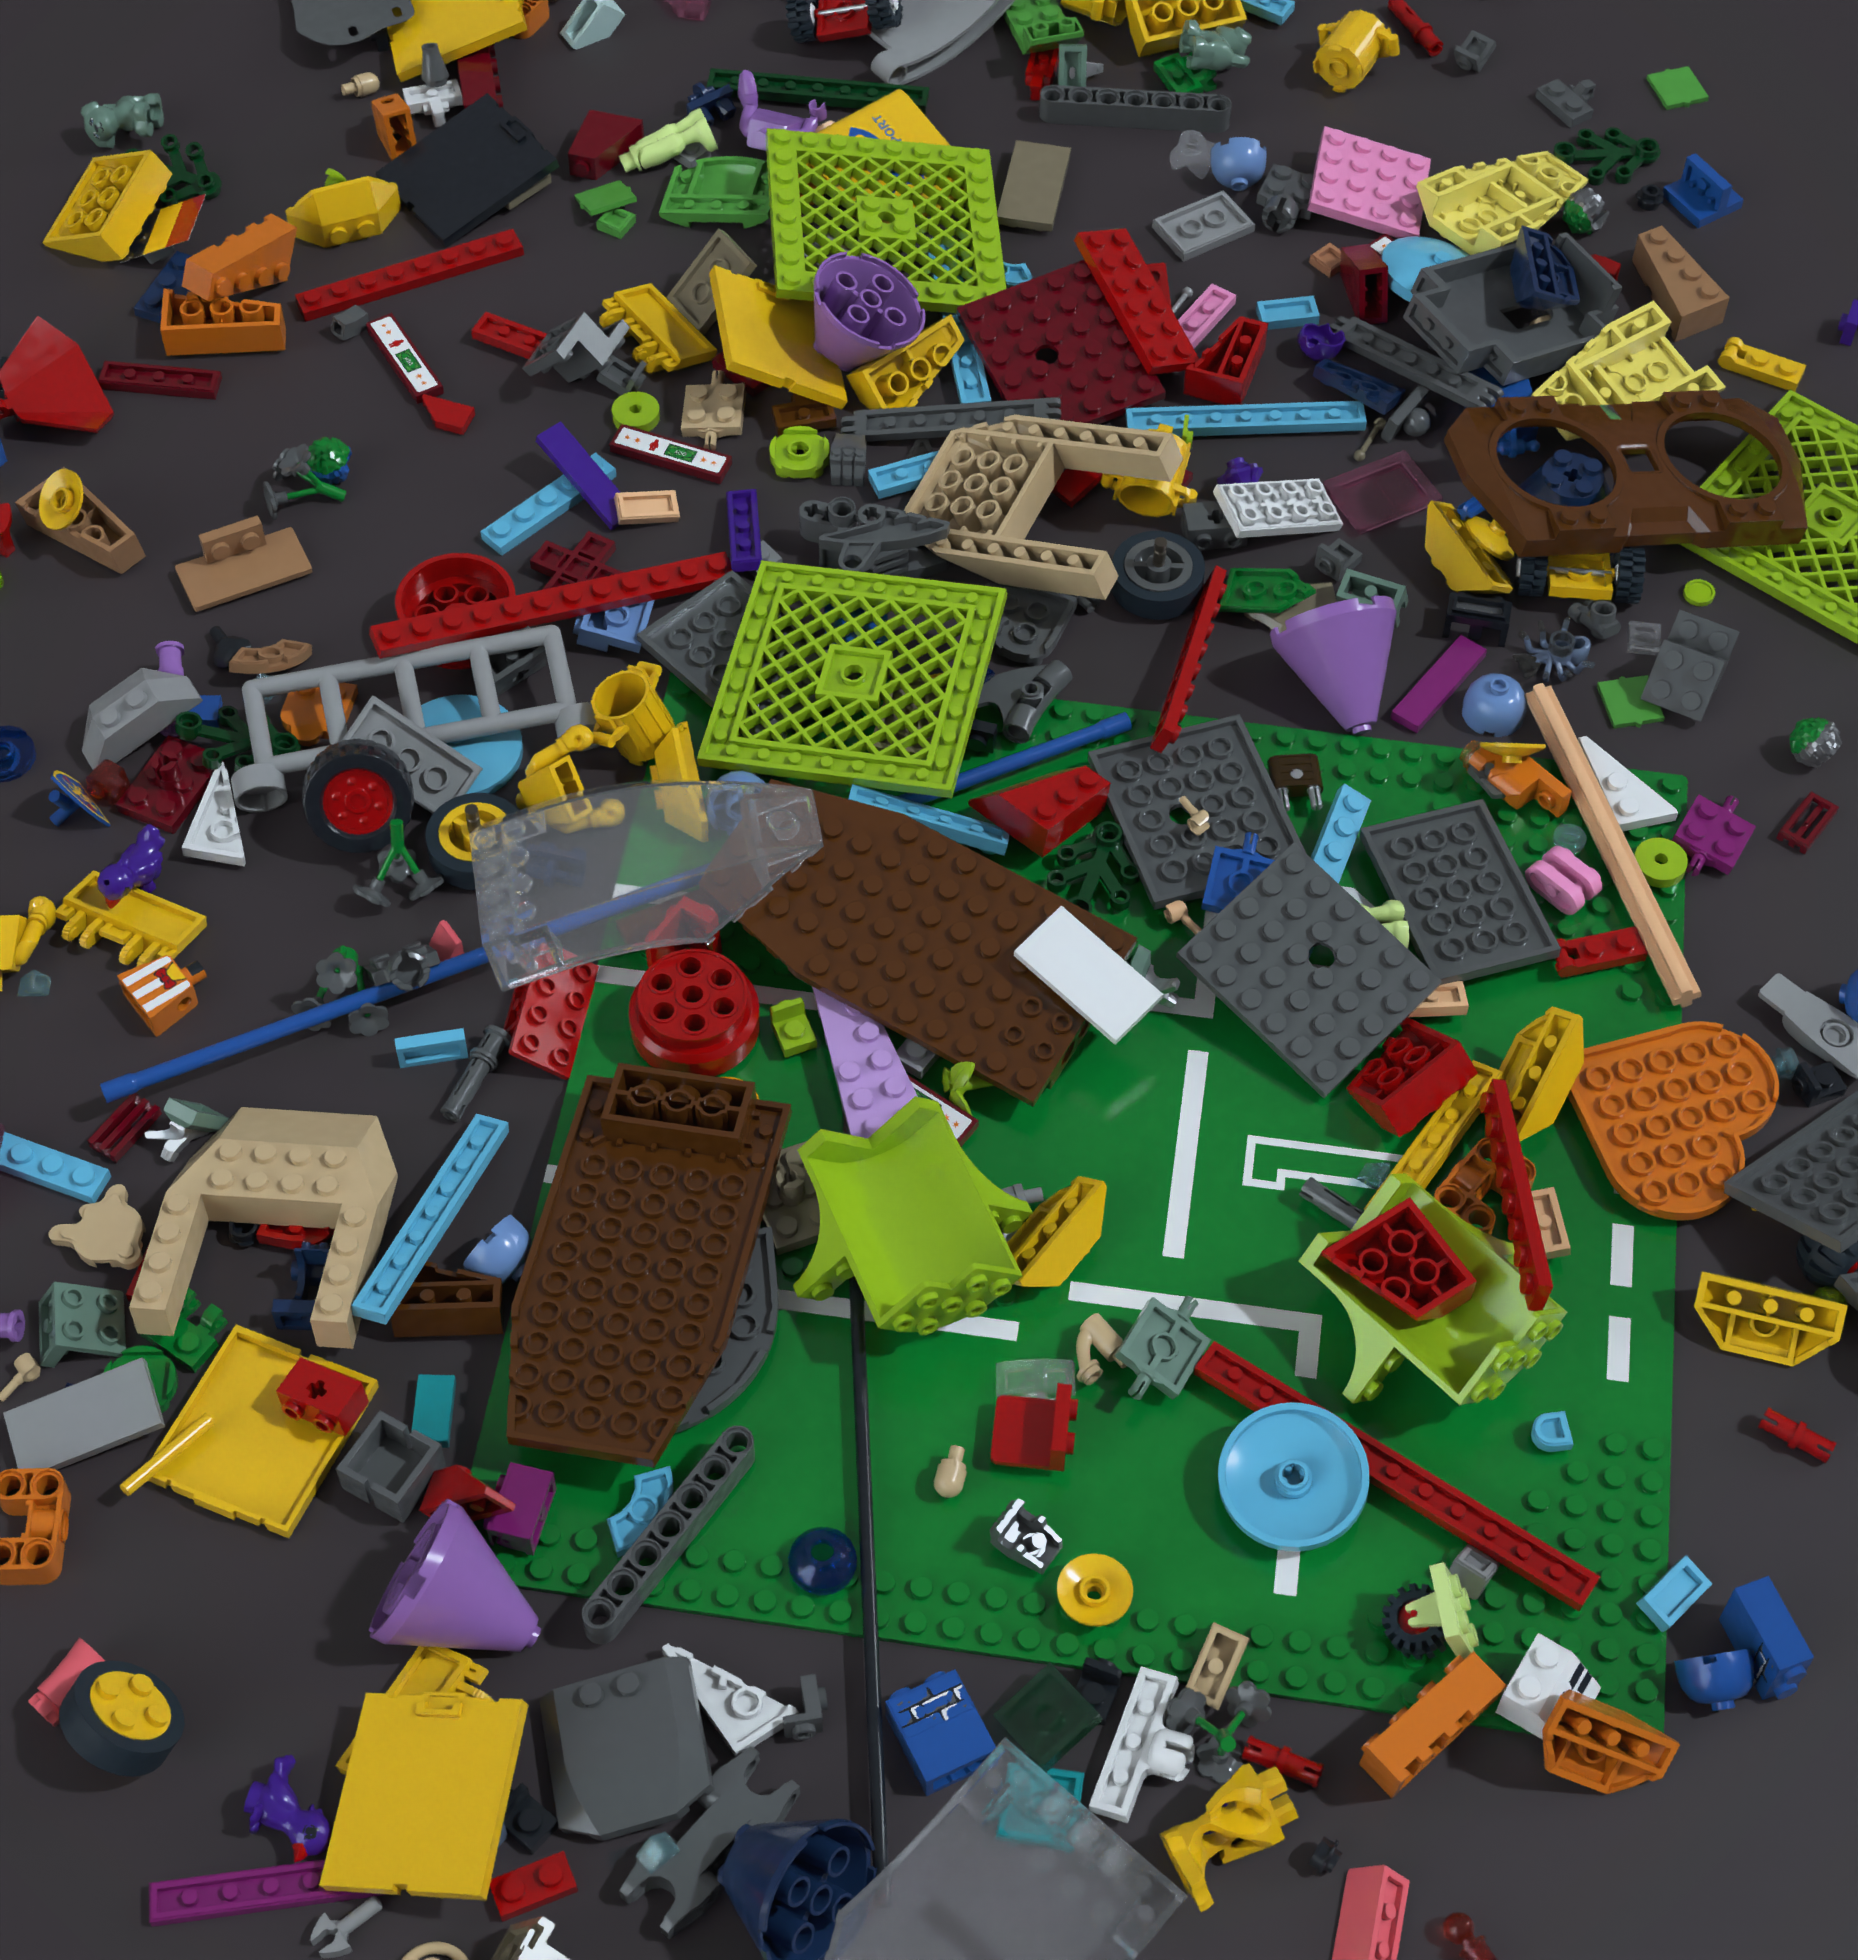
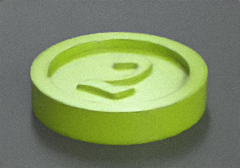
M1694 579L1685 585L1683 596L1688 603L1703 607L1713 602L1715 589L1712 584L1705 580Z

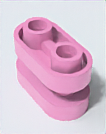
M1553 846L1543 855L1542 860L1534 862L1525 871V878L1530 887L1567 915L1575 914L1585 905V900H1591L1602 890L1599 873L1575 857L1569 849L1561 846Z

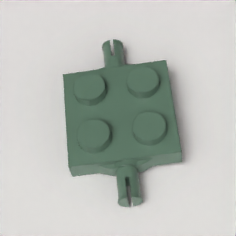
M1185 1296L1178 1310L1168 1308L1152 1297L1145 1304L1115 1353L1114 1357L1131 1368L1137 1375L1136 1380L1128 1390L1130 1396L1135 1393L1134 1399L1141 1400L1148 1386L1152 1385L1173 1400L1181 1392L1194 1367L1209 1345L1211 1339L1197 1330L1192 1321L1189 1320L1198 1306L1196 1299L1191 1302L1193 1297Z

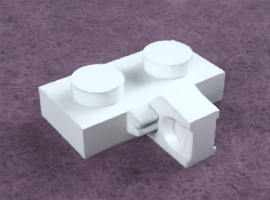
M457 79L448 80L447 84L441 87L432 88L420 85L402 89L405 103L409 106L411 114H432L435 127H440L446 123L444 112L450 111L449 108L463 105V98Z

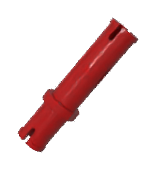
M1389 0L1388 9L1410 31L1412 39L1417 44H1421L1430 56L1440 54L1443 50V42L1433 33L1431 25L1427 22L1424 23L1404 0Z

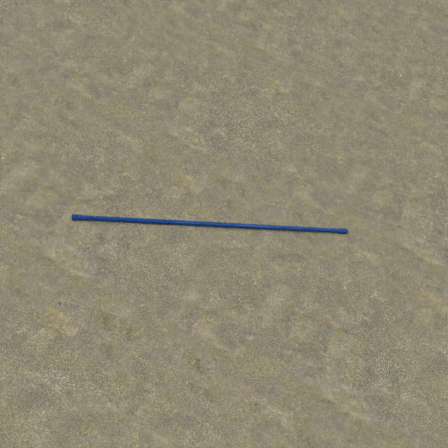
M1126 712L1103 719L1092 726L959 773L954 793L1097 740L1108 739L1127 732L1132 728L1130 718ZM904 793L897 796L921 804L941 798L914 793ZM711 864L444 960L440 964L430 967L429 979L425 985L538 945L542 940H552L697 887ZM392 982L373 986L139 1072L128 1073L100 1083V1087L106 1103H110L132 1095L148 1086L359 1010L365 1003L376 1004L409 991L399 989Z

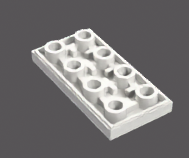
M1319 478L1218 484L1213 490V494L1236 538L1339 531L1343 525L1335 506L1332 504Z
M1060 906L1014 951V956L1115 1045L1163 998V993L1063 906Z

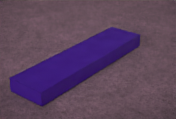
M560 421L537 435V444L612 531L620 526L614 496L615 493L621 492Z
M756 489L727 491L731 568L734 572L758 570L762 560L757 491Z

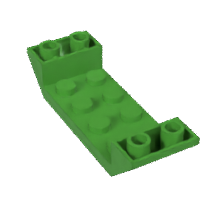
M1015 0L1003 14L1023 55L1053 50L1054 48H1059V44H1077L1084 37V31L1077 18L1065 17L1056 0Z

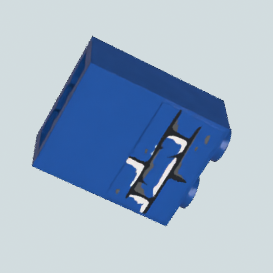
M1766 1576L1734 1588L1719 1621L1735 1651L1750 1648L1755 1669L1753 1684L1762 1700L1773 1696H1776L1777 1699H1783L1794 1694L1798 1690L1797 1686L1801 1679L1807 1675L1806 1671L1814 1656L1770 1577Z
M956 1669L948 1673L944 1671L934 1673L924 1681V1684L911 1690L909 1687L899 1689L889 1697V1700L885 1701V1716L926 1796L996 1764L997 1748Z

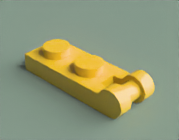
M1730 337L1724 346L1725 350L1722 351L1718 358V364L1724 369L1786 390L1791 389L1794 392L1806 368L1804 364L1745 345L1738 337Z

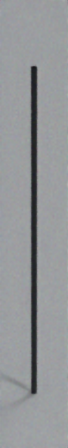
M842 1107L843 1134L850 1135ZM855 1276L849 1279L871 1838L875 1847L872 1851L873 1867L877 1868L873 1888L874 1906L884 1908L890 1906L865 1311L864 1296Z

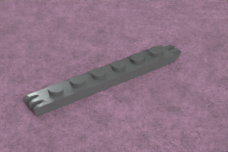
M1339 316L1335 323L1330 324V329L1333 333H1337L1340 330L1344 332L1346 338L1344 347L1467 408L1492 407L1496 403L1495 399L1504 396V392L1500 387L1469 372L1457 374L1444 360L1354 316L1350 319Z
M1040 398L856 410L853 412V416L841 418V434L865 435V442L947 437L952 430L963 427L970 428L975 424L987 422L989 426L1004 422V417L1011 415L1060 420L1061 409L1059 408L1061 407V399Z

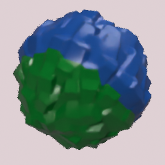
M322 437L315 440L309 446L308 451L311 453V457L306 463L311 467L310 471L319 480L331 485L333 483L338 484L347 479L350 471L347 462L352 455L351 448L346 446L340 439Z

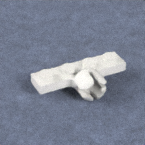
M1140 1667L1089 1804L1092 1813L1128 1823L1143 1780L1147 1776L1157 1775L1177 1782L1186 1778L1190 1769L1185 1768V1764H1192L1195 1753L1193 1738L1191 1735L1167 1729L1164 1726L1168 1715L1167 1705L1174 1698L1179 1685L1177 1676Z

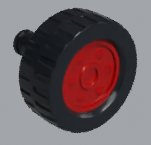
M368 739L342 740L326 747L310 763L302 787L303 811L306 821L312 827L315 835L320 837L327 845L349 853H368L379 850L391 844V820H403L405 830V826L411 819L414 803L412 779L405 763L387 746Z

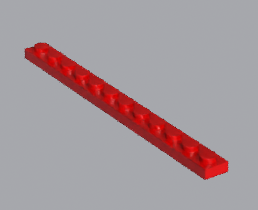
M725 551L372 625L370 626L369 635L379 659L448 643L522 629L527 626L531 627L703 590L732 570L731 562Z
M1215 1341L1194 1367V1375L1254 1412L1271 1405L1289 1402L1305 1403L1325 1409ZM1343 1420L1357 1435L1365 1450L1369 1465V1483L1580 1612L1600 1579L1599 1575Z

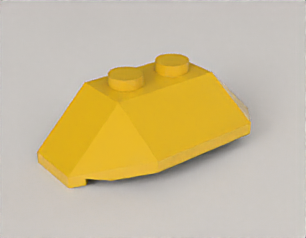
M365 176L312 189L299 199L293 207L285 210L287 222L297 227L295 238L328 248L382 234L401 210V204L396 183H388L382 179Z
M1431 500L1427 508L1425 550L1432 558V564L1447 579V585L1457 593L1460 591H1469L1472 594L1510 593L1513 590L1510 579L1494 557L1471 537L1464 525V521L1460 519L1454 506L1449 503Z
M683 721L671 728L654 751L655 765L649 766L652 785L658 784L660 790L655 791L656 806L658 811L664 810L666 823L702 843H709V821L688 722Z
M1553 1006L1545 1011V1015L1535 1019L1516 1034L1499 1068L1504 1073V1080H1506L1520 1141L1554 1123L1584 1064L1583 1018L1578 1014Z
M1078 1176L1071 1181V1186L1057 1191L1034 1210L1033 1214L1029 1216L1007 1242L1023 1275L1014 1285L1022 1287H1059L1069 1277L1073 1269L1089 1253L1090 1249L1101 1237L1107 1185L1104 1181Z
M1701 1271L1694 1302L1695 1310L1721 1350L1793 1367L1840 1341L1848 1305L1795 1291Z

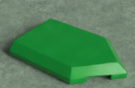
M1231 568L1226 582L1227 588L1219 603L1221 604L1219 612L1279 614L1314 595L1316 589L1310 584H1305L1301 581L1298 574L1292 569Z

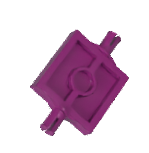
M1698 794L1672 838V841L1680 845L1692 858L1686 868V872L1689 874L1695 866L1691 876L1699 875L1703 865L1714 867L1729 875L1755 830V825L1733 814L1739 805L1737 798L1730 805L1734 796H1727L1721 807Z

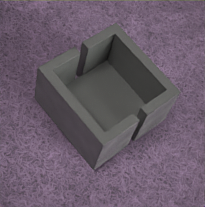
M379 1411L337 1466L336 1471L342 1489L369 1504L374 1500L376 1508L404 1523L426 1493L433 1472L443 1469L446 1461L440 1443L415 1429L409 1433L406 1424Z

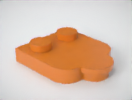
M339 683L347 723L358 695V688L355 684ZM320 688L288 693L280 713L284 729L294 735L298 743L303 746L315 745L321 738L329 739Z

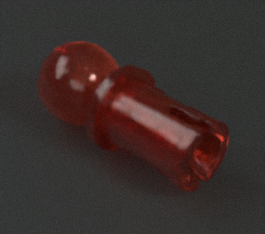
M1453 1912L1445 1918L1443 1932L1451 1943L1463 1946L1459 1953L1461 1958H1466L1467 1960H1498L1485 1943L1487 1939L1485 1935L1477 1938L1474 1936V1923L1466 1913Z

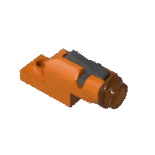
M1478 740L1471 741L1461 752L1459 759L1463 762V767L1467 769L1469 775L1476 783L1480 784L1492 799L1502 798L1517 810L1532 799H1535L1541 807L1549 810L1557 818L1567 811L1572 791L1530 756H1523L1522 763H1503L1501 755L1480 747Z

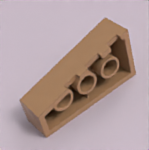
M1662 225L1638 234L1632 261L1645 286H1649L1651 289L1652 300L1659 305L1661 310L1670 319L1673 340L1677 342L1723 323L1730 297Z
M47 479L15 502L28 526L121 575L146 557L135 533L84 485L83 502L78 516L70 526L59 531L46 527L39 514V498Z

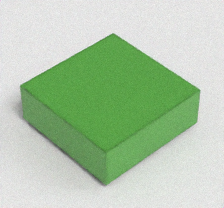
M621 208L606 211L596 222L597 230L622 239L636 223V214Z

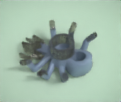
M1566 617L1561 630L1553 632L1550 636L1549 644H1547L1546 628L1544 622L1540 620L1538 621L1540 645L1544 649L1533 648L1530 637L1523 630H1520L1519 635L1524 639L1525 649L1529 654L1514 653L1512 657L1516 659L1515 662H1519V669L1525 672L1523 674L1524 678L1535 677L1540 669V665L1546 664L1543 682L1547 683L1552 664H1554L1559 680L1563 682L1567 678H1572V673L1575 675L1580 674L1585 667L1594 668V662L1586 661L1591 647L1590 640L1585 636H1573V634L1568 632L1570 618ZM1565 665L1569 670L1563 672L1562 666Z

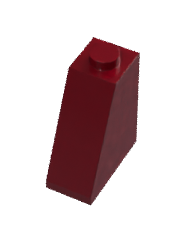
M589 109L568 152L570 175L598 180L621 162L620 155L629 152L631 145L644 138L643 120Z
M1369 244L1341 247V278L1355 317L1368 324L1388 322V266Z

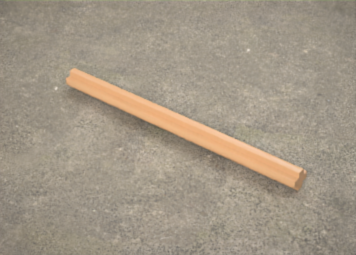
M1544 683L1534 685L1533 691L1525 693L1526 702L1567 787L1572 791L1571 795L1633 924L1638 930L1673 1006L1680 1004L1681 1008L1692 1005V1001L1700 998L1702 995L1700 988L1551 685L1546 687Z

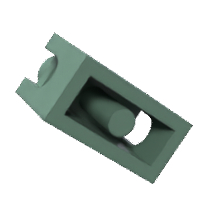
M1347 568L1336 594L1337 602L1358 598L1359 604L1372 605V596L1391 597L1397 612L1394 628H1398L1400 624L1401 607L1406 608L1409 602L1406 586Z

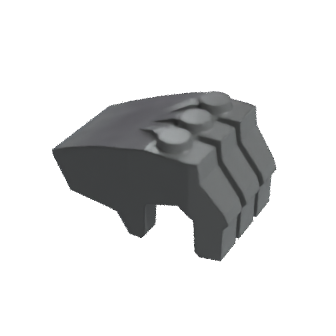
M836 434L830 451L831 484L836 486L854 485L863 487L867 469L865 435Z
M1019 1498L1011 1500L1005 1509L1006 1511L1002 1512L998 1520L990 1528V1543L1008 1558L1043 1575L1062 1549V1539L1050 1528L1043 1515L1040 1514L1035 1517L1024 1509L1023 1505L1025 1502Z

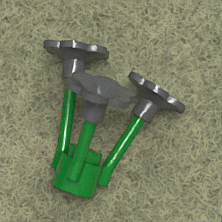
M342 945L336 948L328 958L320 959L317 962L316 971L319 974L316 981L320 986L316 997L305 998L303 1001L293 1002L291 1010L294 1012V1015L323 1005V998L328 988L334 994H341L345 988H351L357 982L358 992L366 989L363 979L364 969L358 965L359 958L354 949ZM372 1003L363 1004L359 1010L348 1014L349 1030L354 1034L362 1033L367 1037L374 1036L378 1030L386 1029L389 1026L387 1008L375 1006ZM332 1020L318 1024L308 1029L311 1031H319L321 1027L329 1028L332 1024Z

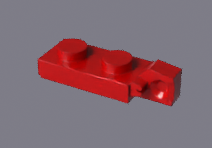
M1059 48L1030 54L1025 72L1026 86H1030L1031 90L1030 100H1040L1041 89L1053 84L1059 62Z

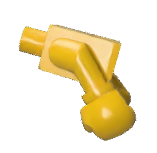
M582 724L573 725L561 737L555 739V743L533 755L525 769L526 778L518 782L520 793L516 796V805L522 811L528 810L536 825H548L553 830L569 835L591 828L594 830L599 828H616L623 824L626 812L625 806L619 800L606 799L599 808H592L570 754L567 755L575 750L582 751L591 746L594 742V734L590 728Z
M37 896L30 900L28 919L21 915H0V992H3L2 973L19 972L21 965L27 963L38 945L41 935H44L56 921V907L47 897Z

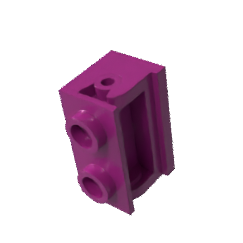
M510 1462L506 1475L501 1474L498 1479L496 1491L515 1503L516 1506L512 1512L484 1519L483 1529L487 1530L490 1545L494 1546L498 1537L497 1544L534 1555L557 1489L554 1472Z

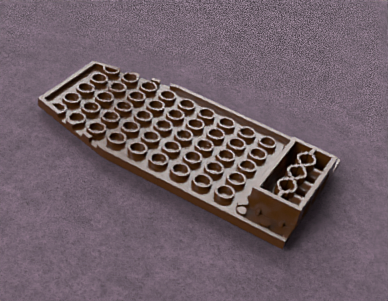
M773 779L766 785L699 882L700 889L729 916H733L742 924L743 929L752 937L755 936L772 956L781 960L796 978L854 1008L953 1064L960 1062L975 1063L972 1074L1034 1107L1045 1088L1051 1090L1092 1024L1014 956V951L1060 906H1063L1125 961L1137 944V937L902 813Z
M618 1063L614 1078L587 1075L511 1307L510 1389L507 1413L508 1444L654 1468L727 1347L791 1118V1104L757 1099L755 1082Z

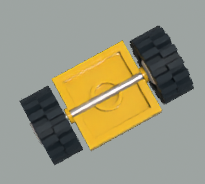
M1624 547L1619 553L1614 554L1612 568L1609 553L1519 557L1517 555L1515 595L1542 597L1547 576L1548 596L1582 598L1594 601L1610 600L1614 603L1639 604L1641 600L1646 569L1644 548Z

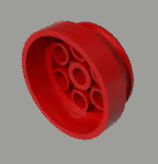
M449 553L425 560L406 574L400 582L395 595V608L397 619L401 620L515 596L516 592L511 577L496 562L471 553ZM470 659L436 666L454 670L471 668Z
M683 949L669 953L655 961L646 970L632 993L629 1004L631 1037L638 1053L654 1068L707 1076L722 1074L742 1062L751 1052L757 1041L760 1030V1011L756 990L748 977L741 972L734 962L717 952L705 949Z

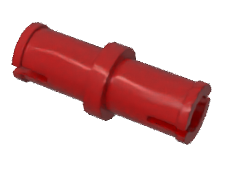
M1771 1407L1767 1408L1764 1416L1777 1422V1425L1761 1419L1758 1425L1759 1429H1763L1788 1442L1787 1447L1793 1450L1797 1447L1821 1460L1823 1463L1828 1461L1831 1455L1817 1448V1445L1833 1452L1836 1446L1835 1441H1831L1806 1428L1807 1423L1801 1420L1797 1423L1776 1412Z
M1252 1735L1249 1736L1247 1740L1248 1747L1245 1746L1242 1759L1269 1769L1276 1766L1282 1777L1283 1775L1289 1776L1311 1785L1313 1788L1318 1786V1778L1322 1776L1324 1764H1319L1292 1753V1748L1285 1745L1283 1748H1279Z

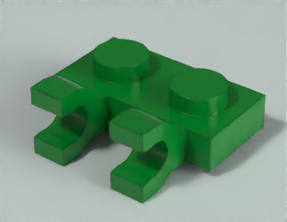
M1177 52L1154 61V71L1170 92L1203 93V90L1209 92L1216 89V84L1212 78L1217 77V72L1211 69H1188L1186 67L1187 56L1181 57Z
M188 1287L174 1336L140 1335L196 1373L219 1347L216 1339L213 1337L228 1324V1321L222 1317L223 1311L212 1303L202 1314L198 1326L186 1320L201 1305L200 1301L195 1298V1291Z

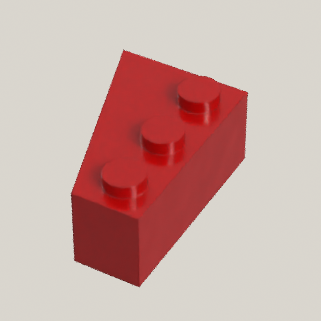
M1242 316L1238 317L1218 337V342L1211 348L1207 347L1202 352V357L1195 364L1191 363L1186 368L1183 394L1223 405L1242 404L1265 350L1268 323Z

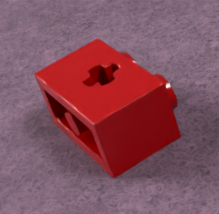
M302 1357L298 1359L276 1390L282 1405V1411L294 1420L302 1418L313 1423L319 1430L325 1433L333 1431L342 1436L348 1434L369 1403L362 1382Z

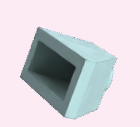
M582 0L560 34L573 49L577 50L610 37L626 14L614 0Z

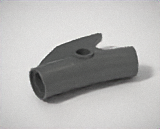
M1054 659L1046 665L1024 667L999 673L983 685L977 708L983 706L997 708L1002 717V733L1005 738L1018 744L1026 743L1045 710L1072 681L1071 671L1063 662Z

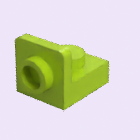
M801 997L793 1000H783L777 1005L770 1007L771 1027L785 1058L817 1048V1039L805 1015V1004Z

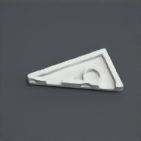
M1587 736L1578 738L1580 746L1622 831L1676 821L1678 811L1675 807Z

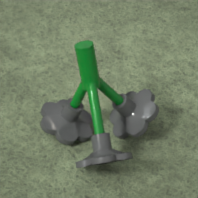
M301 444L297 448H286L282 451L280 458L273 464V479L276 481L286 480L290 475H293L294 477L303 478L315 487L286 493V491L275 493L268 481L263 482L267 508L273 520L277 519L278 505L288 503L290 499L317 493L341 502L345 498L346 490L319 480L310 471L311 467L306 462L310 459L311 453L308 451L309 447L306 444Z
M401 819L390 821L391 846L388 850L381 851L378 854L377 860L380 866L377 877H373L369 887L354 884L352 887L357 895L366 898L374 904H381L385 907H390L391 902L381 893L386 883L384 878H391L394 883H403L407 877H412L417 886L409 892L411 901L428 895L444 882L443 874L428 878L424 870L417 867L415 863L416 853L411 849H406L404 846V825Z
M1243 1681L1238 1687L1232 1686L1226 1693V1698L1229 1702L1227 1711L1233 1717L1227 1728L1218 1729L1205 1720L1204 1706L1206 1697L1199 1691L1195 1692L1191 1688H1184L1180 1691L1178 1697L1171 1699L1167 1705L1169 1716L1166 1719V1726L1168 1729L1189 1734L1194 1727H1202L1213 1735L1208 1743L1199 1745L1196 1757L1200 1761L1198 1764L1199 1774L1204 1778H1212L1217 1784H1225L1243 1765L1240 1759L1241 1747L1232 1736L1242 1722L1247 1727H1255L1259 1722L1268 1721L1272 1714L1268 1706L1270 1703L1269 1694L1265 1690L1257 1689L1254 1683L1250 1681Z

